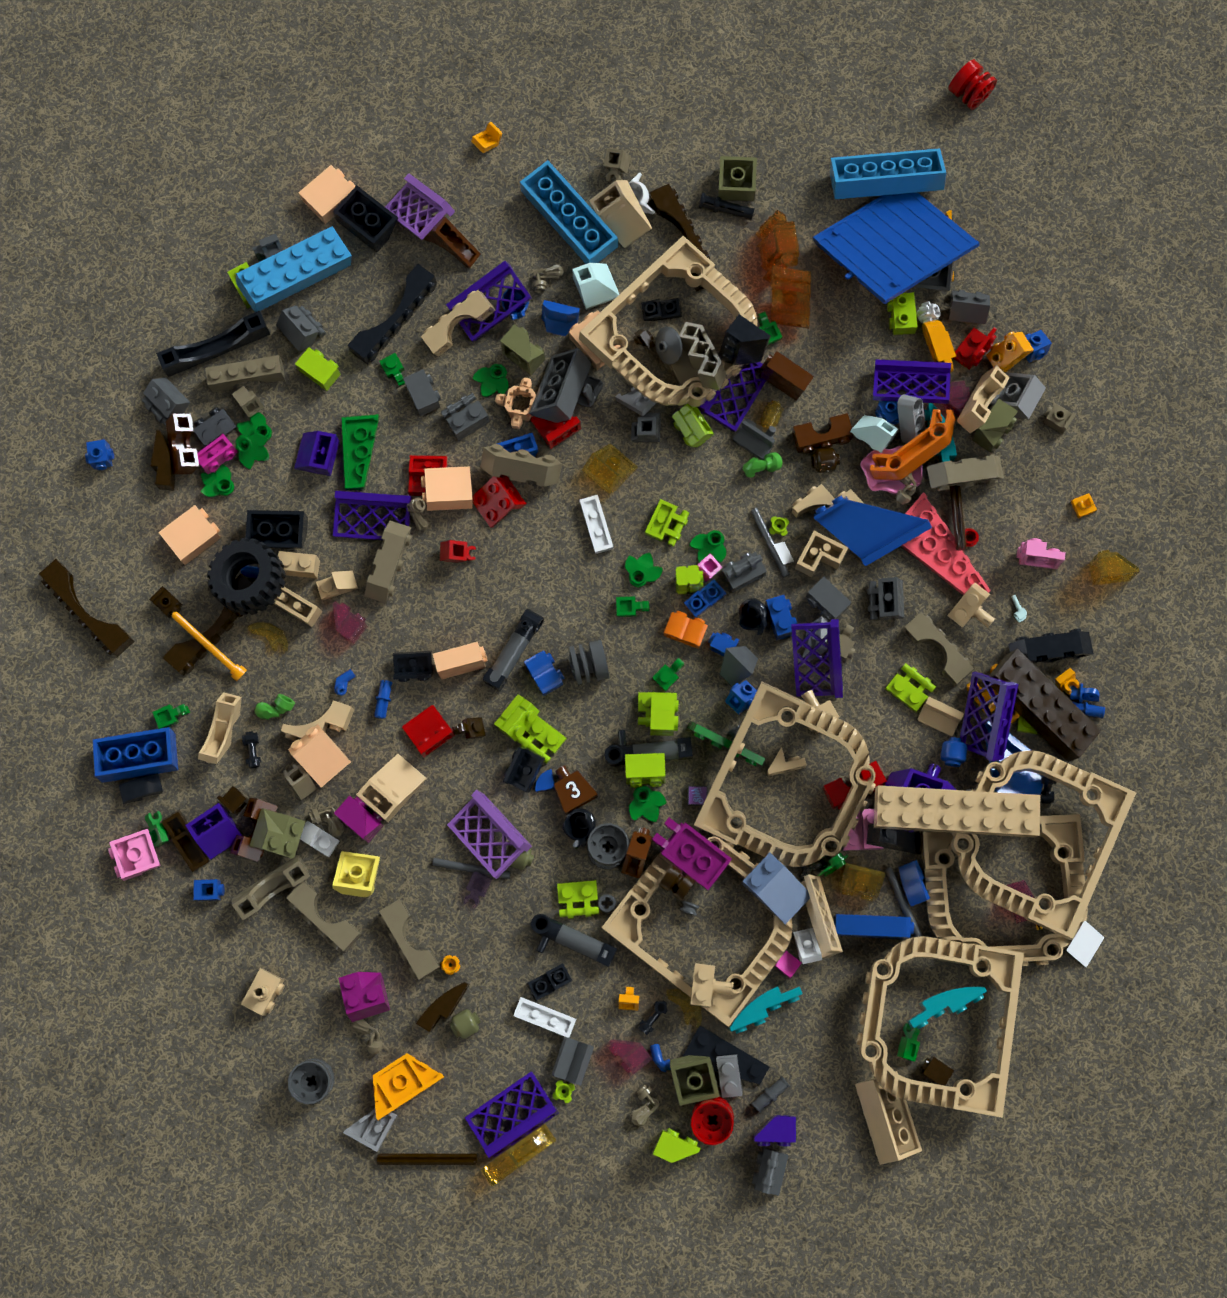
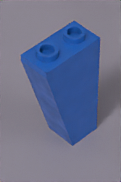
M836 914L834 916V925L838 936L906 940L910 938L911 934H914V922H911V917Z

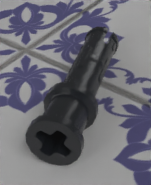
M702 192L699 209L703 207L713 210L714 213L721 211L752 220L755 208L723 201L719 196L712 197Z

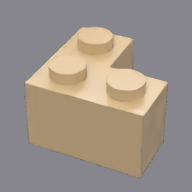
M813 531L795 569L810 577H813L820 562L838 570L848 547Z

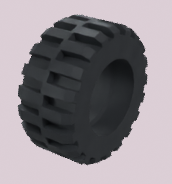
M242 538L240 542L237 540L231 541V544L229 546L224 545L222 547L223 550L214 555L215 560L210 562L209 567L211 570H208L207 577L210 579L208 580V587L211 589L212 595L234 613H239L240 615L250 613L254 615L258 613V610L263 612L269 604L272 606L276 602L274 601L275 598L280 597L282 593L280 589L284 588L285 581L283 578L286 577L285 570L283 569L284 565L279 557L263 542L253 538L250 540ZM249 564H259V574L255 582L245 589L235 590L234 581L238 572Z

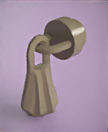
M556 264L552 267L535 271L533 276L537 281L532 283V289L536 294L544 293L547 289V283L541 279H561L564 269Z
M912 473L899 480L906 486L903 490L900 489L895 497L902 505L909 503L912 494L916 490V482L913 479Z
M414 498L406 507L412 515L417 530L425 531L428 529L429 523L420 514L425 509V502L421 498Z
M328 806L321 812H318L317 808L312 809L309 815L313 824L322 823L321 817L326 816L329 834L339 837L344 833L345 826L334 814L335 809ZM332 811L333 817L330 818L329 814Z
M364 1019L355 1021L353 1029L370 1036V1040L366 1044L368 1052L370 1054L380 1053L383 1042L380 1040V1033Z
M646 1084L636 1091L637 1097L640 1100H643L645 1097L649 1100L642 1107L632 1111L631 1122L637 1126L645 1125L649 1116L659 1107V1101L651 1098L649 1095L653 1089L650 1086H646ZM650 1104L655 1105L651 1110L648 1107Z

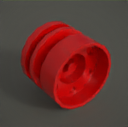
M975 59L970 60L957 72L948 87V90L957 98L963 96L962 102L967 104L970 110H974L983 103L997 84V79L994 76L990 77L991 74L989 72L982 74L984 68Z
M719 1096L697 1102L693 1108L691 1128L696 1138L704 1144L717 1145L730 1137L733 1131L734 1113L727 1100ZM709 1115H711V1116L717 1115V1116H716V1120H717V1121L712 1120V1121L710 1122V1121H709Z

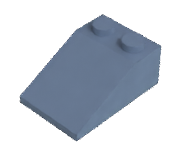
M770 852L741 883L785 925L810 899L808 890Z

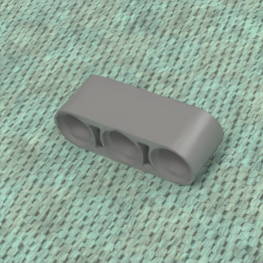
M903 394L898 400L897 408L901 440L907 444L926 430L922 399Z

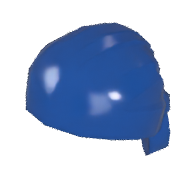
M507 289L503 293L502 299L510 300L512 290ZM515 290V301H521L526 297L522 291ZM501 301L503 309L507 311L510 303ZM529 301L510 314L512 320L521 319L525 316Z

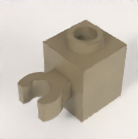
M607 148L603 166L610 171L606 175L608 183H611L612 177H616L615 181L621 180L619 174L628 173L631 155L624 150Z
M848 624L842 635L840 634L842 662H845L847 658L851 659L856 650L853 648L855 642L849 639L854 627Z
M292 764L293 769L290 772L283 771L284 777L296 795L303 800L317 788L300 764L298 766Z

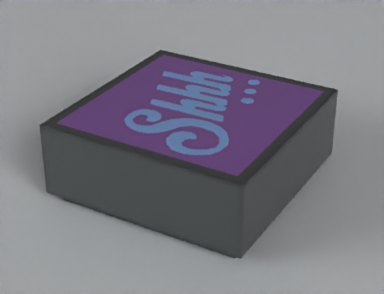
M688 786V806H702L707 797L708 786Z

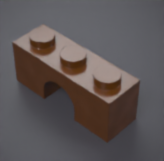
M173 413L165 422L173 473L192 474L199 467L197 449L190 448V436L194 431L191 414Z
M848 413L830 417L828 421L830 430L825 434L817 433L813 429L811 422L793 426L792 434L797 452L808 454L816 448H830L832 444L839 443L844 445L849 443L854 434L850 432L852 426Z
M249 798L243 816L253 821L255 830L261 808L277 812L278 806L260 799ZM253 830L252 834L247 837L236 835L230 853L258 862L263 856L264 851L250 846L254 833Z

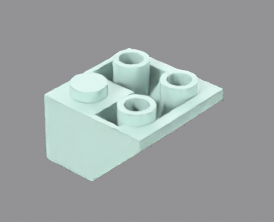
M588 263L573 269V280L586 310L612 301L620 295L607 264Z
M864 415L850 432L857 439L869 444L872 449L882 453L895 437L898 428L883 418Z

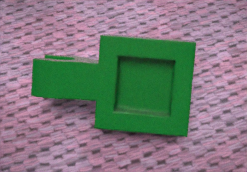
M765 311L758 314L759 317L757 319L761 325L759 328L771 335L768 345L782 340L783 337L776 321L770 323Z
M396 353L379 361L388 379L394 376L399 387L405 384L401 374L405 369Z
M635 596L616 597L617 617H636V611L648 612L650 611L649 601L636 602Z
M678 658L670 668L665 664L652 679L663 690L667 691L679 679L676 673L684 666V662Z
M169 704L152 713L158 728L161 729L179 723L177 717L189 714L190 710L185 704L179 705L174 709Z
M160 811L154 814L155 819L152 818L151 813L145 816L154 848H158L169 841L167 831L164 825L160 823L162 820Z
M905 1023L903 1031L906 1037H901L897 1056L915 1062L920 1042L917 1041L920 1029L918 1030L915 1027L911 1031L909 1024Z

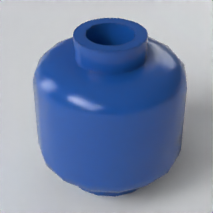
M950 737L949 741L942 743L941 760L947 766L960 767L961 764L966 762L967 745L961 742V738Z

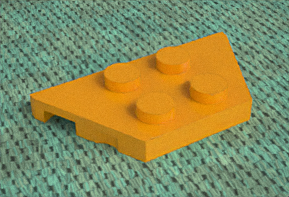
M408 1053L373 1075V1088L377 1121L443 1079V1074L416 1060L415 1057Z

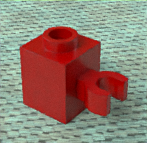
M448 540L440 542V561L458 563L475 560L476 557H471L469 551L476 550V547H467V542Z

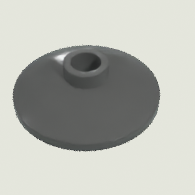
M661 328L655 340L657 354L664 363L675 364L679 361L682 354L681 338L674 328Z

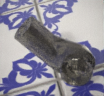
M821 859L806 865L801 871L799 878L805 880L804 876L811 875L814 871L822 872L827 868V864Z

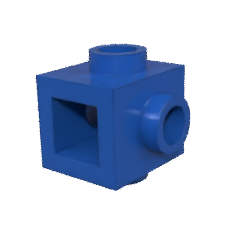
M1042 330L1025 335L1034 349L1025 357L1030 363L1034 360L1042 359L1048 353L1052 342Z
M879 401L875 411L876 417L883 418L893 426L898 424V401Z
M105 439L86 442L87 453H85V459L87 464H90L96 470H105L107 467L113 466L114 452Z
M747 680L741 684L736 683L730 689L725 702L739 715L749 708L757 690Z

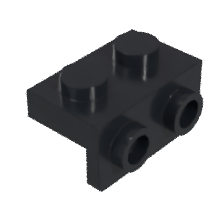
M215 407L208 412L209 416L204 419L200 417L193 422V430L205 447L222 434L226 435L236 428V425L223 407Z
M432 651L393 653V679H398L399 682H407L415 678L418 681L429 680L433 675Z
M518 747L512 755L513 760L510 766L504 772L503 782L529 793L545 757L526 747Z

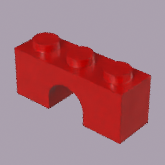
M874 761L869 765L872 766L875 772L873 783L876 784V788L877 786H883L887 780L877 761ZM862 770L859 776L862 779H867L871 773L868 770ZM842 778L836 779L822 788L832 809L836 807L839 810L841 809L850 790V787L845 785Z

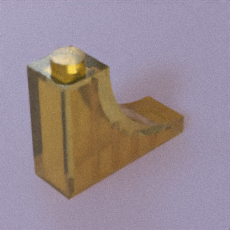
M543 1124L483 1167L481 1171L490 1185L494 1186L554 1143L556 1139L546 1124Z

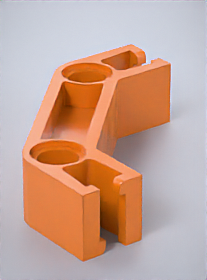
M933 409L930 427L893 454H873L872 459L875 465L870 466L873 478L875 480H901L951 443L956 420L952 410H946L945 423H940L942 422L941 410Z

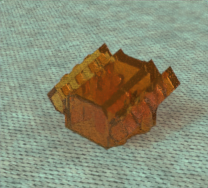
M776 210L760 226V229L755 234L761 239L757 245L760 249L762 260L760 267L767 271L763 279L769 283H772L786 268L797 266L799 258L794 221L787 222L786 215Z
M772 266L770 276L771 322L776 321V324L809 329L810 271Z

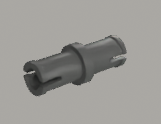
M781 1076L771 1087L764 1089L765 1092L752 1102L753 1106L761 1113L772 1101H777V1097L790 1085Z

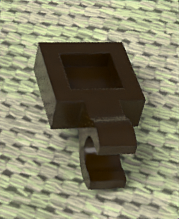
M639 329L634 333L633 340L637 345L641 344L644 349L648 350L655 346L653 342L654 337L648 330Z
M482 717L467 718L462 720V723L458 724V726L452 727L454 735L465 734L466 739L486 736Z

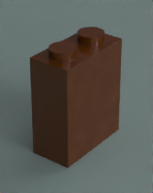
M778 351L773 356L770 354L760 368L763 370L760 377L796 401L814 377Z

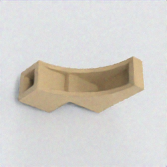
M822 484L818 487L814 486L807 492L808 495L804 499L799 498L793 503L794 507L791 513L797 518L803 513L817 510L823 505L826 507L832 505V500L835 498ZM851 489L847 492L843 491L837 496L842 495L843 498L847 496L849 500L863 503Z
M223 692L218 698L212 725L207 739L199 752L198 760L217 764L231 745L233 725L240 716L242 697Z
M333 700L330 708L318 720L300 726L283 724L281 732L286 734L285 738L296 741V739H301L308 729L315 727L317 724L325 732L328 725H330L329 729L333 731H346L354 709L349 705Z

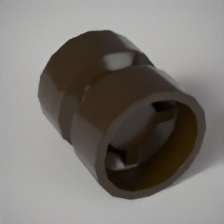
M673 864L659 883V886L667 892L672 891V895L682 902L696 880L688 874L682 875V870Z

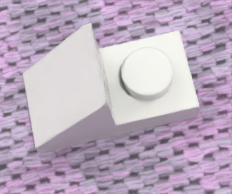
M306 821L300 838L328 857L331 856L340 842L309 821Z
M813 928L793 932L800 962L802 961V964L822 960V954Z

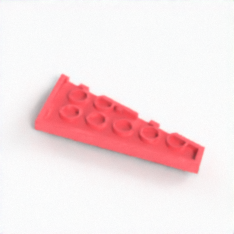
M923 492L905 514L928 519L932 528L901 545V547L963 596L974 583H977L989 593L991 590L980 574L974 569L968 556L962 550H956L955 537L945 522L941 520L937 510L931 505L926 494Z

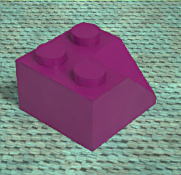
M349 795L334 814L369 843L384 826L380 822L382 818L375 812L369 813L366 810L368 806L357 796L353 799Z
M355 972L338 978L346 1015L352 1022L390 1010L382 973Z

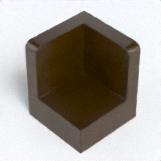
M234 786L223 797L220 795L217 797L235 815H238L249 801Z

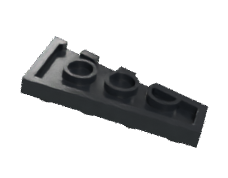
M699 1026L682 1056L710 1057L714 1071L718 1072L717 1056L737 1054L740 1079L759 1085L770 1068L768 1065L702 1026Z

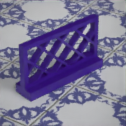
M503 261L446 305L452 311L456 304L462 303L467 299L469 293L477 290L483 294L486 293L485 297L487 299L497 300L496 311L493 312L495 313L494 321L491 323H485L484 320L482 322L473 321L472 318L468 320L463 319L459 322L471 341L474 342L531 300L532 297L513 271L511 265ZM511 274L514 278L513 287L504 286L505 278ZM493 287L500 288L498 298L489 297L490 289ZM503 288L512 290L510 300L501 298ZM515 290L522 291L526 297L521 301H515ZM501 301L510 303L509 309L506 312L499 311ZM471 323L480 324L479 332L475 335H472L470 332Z
M875 359L873 400L898 401L901 395L897 392L902 389L906 392L905 395L921 398L923 403L949 404L951 363ZM879 378H884L888 380L883 382ZM898 379H905L906 381L902 383ZM917 380H926V381L921 384V383L918 382ZM936 381H946V382H944L943 384L940 385V384L937 383ZM892 382L897 385L894 389L888 386ZM911 383L916 386L913 390L907 387ZM932 384L936 388L930 391L926 386ZM882 388L888 392L886 394H877ZM922 390L925 395L918 396L916 393ZM941 391L945 394V397H937L935 394Z
M760 362L750 363V368L742 369L738 374L741 383L731 385L729 378L728 386L720 389V391L717 390L716 395L711 401L706 400L698 407L701 414H706L718 423L736 432L766 382L763 378L756 379L754 370L760 369L763 364ZM751 371L753 380L744 382L742 372ZM754 383L755 393L747 394L745 385ZM742 386L744 395L734 397L732 388ZM729 389L731 398L722 400L721 390ZM745 398L746 408L738 410L735 400ZM732 401L735 411L725 413L723 403ZM720 404L722 413L714 414L709 411L712 405ZM736 414L737 423L735 426L727 421L726 415Z
M335 491L333 537L383 540L381 539L382 536H378L373 530L381 523L386 528L387 525L383 521L391 514L398 523L402 524L405 521V525L410 526V512L406 506L413 499L411 496ZM340 504H348L352 510L343 516L340 513ZM366 505L371 511L362 518L356 510L360 506ZM379 507H386L389 513L381 519L375 511ZM398 508H406V516L399 520L394 512ZM355 512L361 520L352 527L346 519ZM373 513L379 522L371 528L365 520ZM345 521L350 529L346 533H338V525ZM362 522L369 528L364 535L358 534L355 530Z
M831 619V622L791 624L796 697H802L801 695L812 690L815 696L835 695V698H843L839 619ZM827 628V635L823 639L815 634L818 629ZM804 629L809 634L802 640L796 635V630ZM811 636L819 641L814 648L805 643ZM802 645L810 651L804 658L797 653V650ZM821 645L828 649L824 656L816 651ZM812 654L820 659L815 666L807 661ZM823 662L830 668L825 674L817 669ZM803 663L811 668L806 675L799 671V667ZM813 672L821 676L816 683L808 678ZM823 680H826L831 684V689L823 690L818 685ZM804 681L812 686L809 690L800 691V685Z
M972 672L960 734L961 742L966 744V738L969 734L974 741L972 745L966 744L967 750L985 756L990 761L1004 759L1018 689L1017 683L1005 682L979 672ZM978 678L982 679L985 685L981 690L977 686ZM995 684L1000 685L998 695H995L992 686ZM986 690L991 697L987 702L981 694ZM975 697H978L981 706L977 709L973 703ZM992 702L996 706L994 714L991 713L988 707ZM982 709H984L988 717L983 721L978 713ZM973 715L978 723L974 727L970 723V717ZM988 721H990L992 725L990 733H988L984 725ZM979 727L984 735L981 739H978L975 730ZM984 740L988 743L987 751L981 745V742Z
M531 1071L467 1115L465 1119L484 1148L488 1158L493 1160L558 1115L559 1112ZM531 1078L535 1083L533 1092L523 1091L524 1082ZM511 1091L519 1092L516 1104L506 1102L507 1094ZM522 1093L532 1095L530 1107L520 1105ZM535 1097H543L547 1105L541 1109L534 1108ZM492 1104H502L500 1116L489 1114ZM505 1105L516 1107L513 1118L503 1117ZM519 1108L529 1109L528 1118L524 1121L517 1119ZM478 1114L484 1115L483 1127L475 1126L471 1119ZM488 1116L499 1118L497 1130L486 1128ZM502 1119L513 1121L511 1130L508 1132L500 1131ZM485 1131L496 1133L494 1141L488 1146L484 1141Z

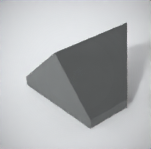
M746 646L726 648L719 675L733 687L736 683H740L753 674L758 658Z

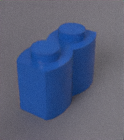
M544 650L524 661L525 666L543 696L563 686L562 680L565 679L560 669L555 670L552 665L555 661L551 654H546Z

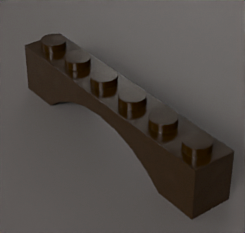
M667 184L649 192V200L656 214L674 224L687 240L710 259L707 250H703L701 246L700 236L698 234L695 235L693 231L694 225L691 219L688 220L685 215L684 205L679 204L677 200L679 197L676 190L672 189L670 184ZM702 286L694 287L696 291L703 289Z
M57 559L53 560L39 573L43 578L41 581L43 585L55 591L53 595L60 602L64 601L67 604L65 608L73 616L76 614L80 618L78 622L85 629L88 627L92 631L90 635L97 642L102 641L104 644L102 648L109 655L113 653L118 657L135 642L118 624L99 621L84 610L75 593L73 575Z
M240 573L234 581V589L242 590L253 583ZM224 606L215 623L202 635L213 645H216L221 639L220 636L233 627V622L237 617L240 618L243 615L234 613ZM194 638L186 642L176 643L163 656V659L184 676L194 669V664L198 660H202L208 651Z

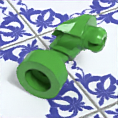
M772 452L766 454L764 460H758L755 457L750 459L743 465L742 469L747 477L753 478L756 472L764 471V469L769 472L780 470L782 458L778 453Z
M278 694L274 701L276 707L260 702L256 705L255 714L261 719L280 717L279 714L291 711L295 702L285 695Z

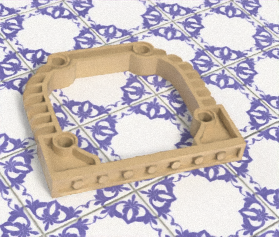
M682 236L580 331L579 340L610 369L614 368L635 389L652 402L665 406H681L688 403L693 407H699L706 400L711 401L716 395L717 390L702 387L699 377L690 378L682 386L666 384L655 377L627 351L628 341L625 336L618 334L617 317L615 316L627 304L631 305L637 298V295L640 292H645L649 287V283L662 273L666 277L685 278V282L690 287L702 286L725 306L735 319L740 314L757 326V314L747 296L739 291L722 273L718 272L715 269V264ZM620 345L622 348L616 349L614 346ZM723 359L721 360L727 374L721 389L728 384V379L732 375L735 377L739 374L744 364L733 365L725 362ZM696 392L699 393L701 396L695 397L692 393Z
M761 681L694 825L763 857H766L770 852L784 866L802 867L821 860L825 855L835 856L840 852L842 846H847L850 839L848 834L851 829H855L859 820L856 817L859 811L863 812L866 807L867 801L865 799L867 794L871 795L876 786L873 783L875 772L872 766L869 765V751L865 740L849 723ZM790 711L793 717L791 720L785 721L781 717L782 713ZM778 720L785 727H790L795 722H798L837 740L851 754L853 761L849 769V778L852 786L832 827L820 831L813 844L794 846L781 842L746 824V816L741 811H733L727 801L726 794L719 791L728 771L732 772L737 761H734L736 754H741L745 746L742 741L751 722L761 725ZM868 770L871 774L869 778L862 779L859 776L860 772ZM736 817L740 818L742 824L734 826L731 820ZM828 841H834L836 847L834 849H827L825 844Z
M1020 751L1006 757L1000 763H990L983 772L979 771L975 782H978L975 790L971 789V791L994 792L995 789H1000L1006 785L1013 773L1029 771L1052 779L1080 793L1079 799L1081 803L1088 807L1093 806L1100 817L1101 823L1109 827L1101 847H1097L1093 857L1096 859L1093 866L1089 865L1085 876H1087V880L1080 896L1073 895L1056 901L1049 894H1041L1033 898L995 881L983 872L975 859L980 846L979 838L976 834L951 833L954 836L951 848L958 855V866L964 881L974 893L987 901L1024 917L1036 925L1071 940L1077 932L1136 792L1095 773H1088L1049 754L1039 751ZM990 769H997L999 777H992L989 772ZM1087 791L1094 792L1095 800L1088 799ZM958 840L966 841V850L958 847ZM1041 899H1045L1048 902L1046 910L1041 909L1039 906Z
M1080 814L1040 816V836L1052 847L1050 851L1052 861L1061 866L1064 899L1073 895L1079 897L1085 884L1083 867L1085 858ZM920 831L925 887L930 896V899L926 900L927 913L934 935L938 939L986 946L978 938H963L952 924L949 913L946 869L953 865L955 859L951 851V843L954 836L948 832ZM1059 849H1063L1066 852L1065 859L1058 856ZM939 855H945L948 858V863L941 864L939 862ZM1088 906L1077 929V932L1080 929L1083 922L1087 920ZM1054 933L1040 937L1034 945L995 946L993 948L1024 953L1022 966H1029L1028 962H1036V965H1049L1048 961L1059 959L1063 954V949L1068 947L1073 939L1068 940ZM1049 945L1054 946L1056 950L1053 956L1047 952ZM981 961L976 965L977 968H986L985 964Z
M714 836L707 839L711 843H717L719 849L732 858L727 866L743 879L758 865V863L755 865L749 861L750 857L743 851L738 853L734 850V845L731 842L723 841ZM660 852L602 926V929L691 998L692 988L682 981L685 977L676 970L672 973L667 969L669 965L660 958L658 960L654 959L639 947L643 941L641 921L646 920L650 915L648 901L659 888V883L673 865ZM638 905H643L646 908V913L642 916L635 913V908ZM773 914V930L766 944L742 975L732 974L725 981L730 982L732 979L737 978L741 982V987L737 990L725 987V989L733 990L732 996L714 993L712 995L711 1007L702 1006L727 1027L731 1025L787 949L792 936V918L785 925Z
M921 936L912 937L898 943L887 953L884 959L874 962L870 972L867 971L865 984H868V990L863 994L862 1004H865V1011L860 1014L859 1024L862 1025L861 1033L858 1032L856 1045H859L860 1057L864 1061L869 1062L870 1070L879 1085L891 1095L903 1100L1003 1118L1024 953ZM912 958H929L969 966L972 975L975 977H988L999 992L1007 993L1004 1017L1001 1016L999 1028L1002 1029L1001 1037L997 1039L996 1047L999 1049L996 1074L987 1073L983 1078L974 1083L968 1079H960L954 1083L953 1087L908 1079L898 1075L886 1063L888 1055L887 1046L880 1038L887 985L892 984L897 979L901 963ZM979 961L985 964L986 969L983 973L977 970L976 965ZM879 964L884 965L887 969L884 976L877 972ZM869 1045L875 1049L873 1057H868L865 1053V1049ZM962 1084H967L969 1087V1093L965 1096L960 1092Z

